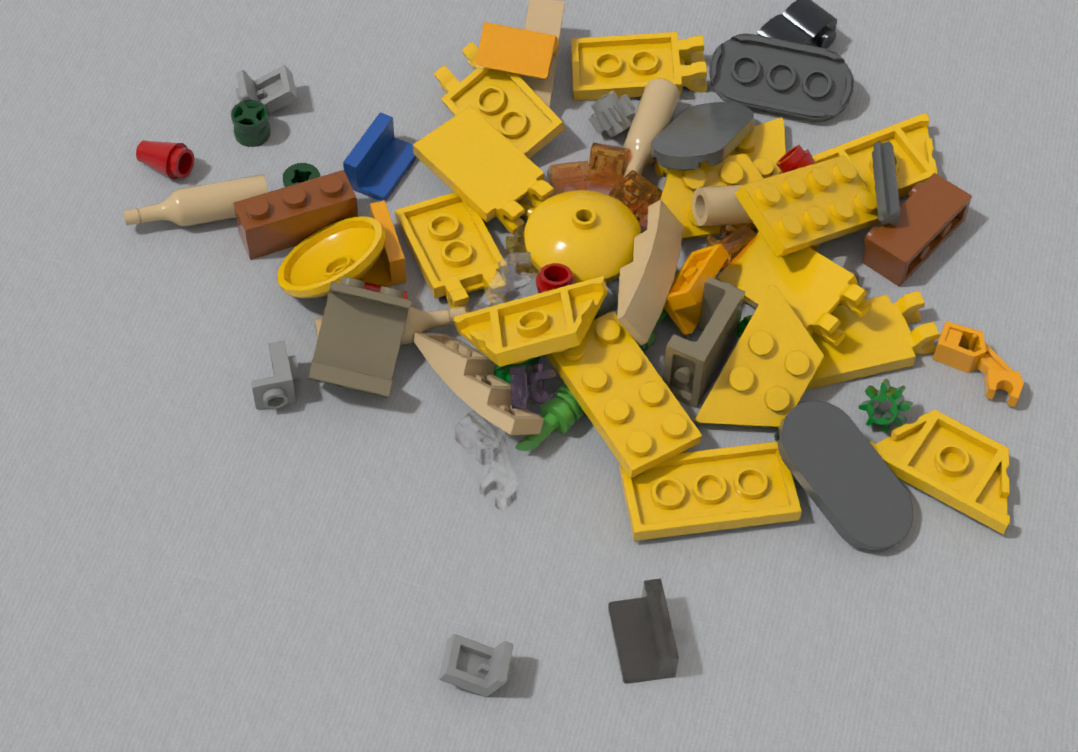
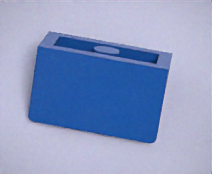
M380 112L344 160L343 169L354 191L378 201H386L417 157L413 153V144L394 137L393 117Z

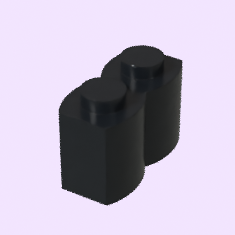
M796 0L782 14L766 22L757 32V35L827 49L836 38L835 30L838 19L812 0Z

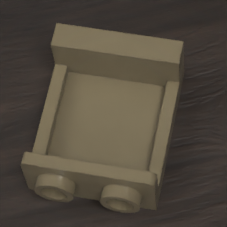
M708 277L704 284L698 326L699 330L703 332L698 341L694 343L673 334L666 345L662 379L677 400L695 408H698L737 340L736 334L740 324L745 291L736 288L731 283Z

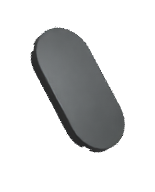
M749 33L738 34L720 44L715 49L709 65L711 85L716 94L725 102L744 105L751 110L810 122H823L838 116L849 104L854 88L852 72L845 63V60L836 52L825 48Z
M713 102L692 106L684 110L652 140L651 157L654 160L657 159V164L673 170H695L700 168L699 163L709 161V166H715L721 163L754 129V112L744 105L728 102Z
M807 401L795 406L781 421L779 427L780 439L777 441L779 454L787 468L837 533L847 543L859 549L863 547L871 549V552H882L898 544L908 534L913 522V505L905 487L852 419L839 407L824 401Z

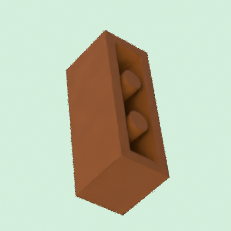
M344 170L233 203L238 232L250 260L297 246L304 239L330 224L358 217L357 198Z
M933 173L924 183L918 182L910 191L907 200L900 205L901 214L899 222L896 225L888 223L882 224L880 227L874 226L867 233L863 241V245L866 248L862 263L900 287L965 221L972 195L936 173Z

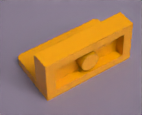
M484 22L476 65L481 68L546 80L549 76L552 57L557 56L559 40L556 35Z
M383 200L370 203L371 217L380 222L385 231L386 238L379 258L360 281L386 287L406 283L405 257L386 202Z
M721 243L691 252L674 277L664 309L683 335L691 334L699 323L706 280L708 277L717 279V273L729 257L728 252Z

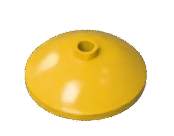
M568 191L548 198L534 209L525 225L524 244L530 261L539 271L545 265L559 263L570 268L576 283L604 276L605 283H609L619 278L620 268L633 262L634 237L641 234V228L633 212L619 200L595 191Z
M360 216L344 219L318 230L299 243L285 257L277 272L278 284L290 296L316 298L328 296L331 281L340 283L341 277L362 279L382 252L386 238L382 225L372 217Z

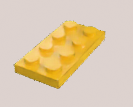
M845 155L744 184L734 194L777 258L877 225L880 222L878 220L876 197L869 191L857 174L855 167L848 161Z
M614 311L594 319L579 346L568 348L560 353L546 354L548 360L630 479L700 444L702 434L631 334L617 320V315Z
M777 441L680 453L631 479L619 463V474L633 541L800 520L802 510L792 473L779 454Z

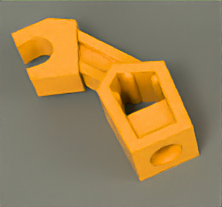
M946 321L938 340L933 360L966 373L979 369L985 375L986 398L993 400L996 390L1002 389L1009 394L1006 405L1015 407L1024 384L1020 372L1013 371L985 343L982 331Z

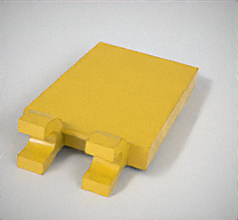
M678 32L571 38L574 101L597 100L611 91H615L619 98L625 94L628 97H642L646 84L652 79L657 78L672 82L677 86L680 94H682V86L687 87L693 92H707L706 61H704L703 35L692 36L688 39H678Z
M473 42L469 43L461 51L468 59V64L474 69L471 74L459 82L445 65L433 73L440 82L442 89L447 93L441 98L443 104L454 116L471 106L530 159L566 129L563 122L519 75L478 67L476 65V58L479 48Z
M471 106L413 144L414 155L485 222H489L494 217H497L512 235L525 227V222L519 218L525 213V209L517 201L525 196L536 208L543 201L547 200L548 196L554 193V188L544 181V172Z
M455 192L394 210L395 221L434 299L446 296L450 309L465 307L466 313H469L470 311L466 305L469 302L467 293L484 288L490 307L507 302L503 295V292L506 291V284L502 279L508 276L507 265L482 218Z
M760 232L754 236L717 277L719 281L731 283L736 288L745 291L744 301L754 308H757L770 284L775 285L810 336L815 332L834 347H837L846 337L845 332L838 328L841 324L840 320L831 315L835 308L842 304L860 318H863L872 308L871 303L864 299L867 295L866 290L857 285L858 282L853 273L810 247L777 258Z
M920 291L908 293L895 303H891L888 294L866 299L871 303L872 308L863 318L851 312L844 305H838L831 315L840 320L841 324L838 328L845 332L846 337L837 347H834L815 332L811 335L824 354V357L806 390L914 366L916 354L934 353L936 347L933 340L939 339L940 335L935 323L922 324L912 332L908 327L910 323L921 321V314L918 309L924 308L925 301Z

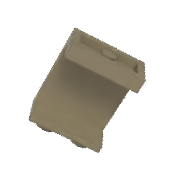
M341 277L340 283L331 281L308 379L388 398L393 383L392 377L406 318L412 301L403 299L405 292L394 288L381 286L379 293L364 289L365 282L357 279Z

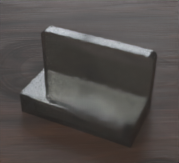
M661 578L645 580L641 598L612 601L608 604V613L622 681L625 684L676 677L679 655Z

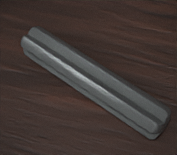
M878 141L873 145L874 150L872 152L878 220L883 225L888 223L896 225L899 222L901 210L894 146L889 141L885 143Z

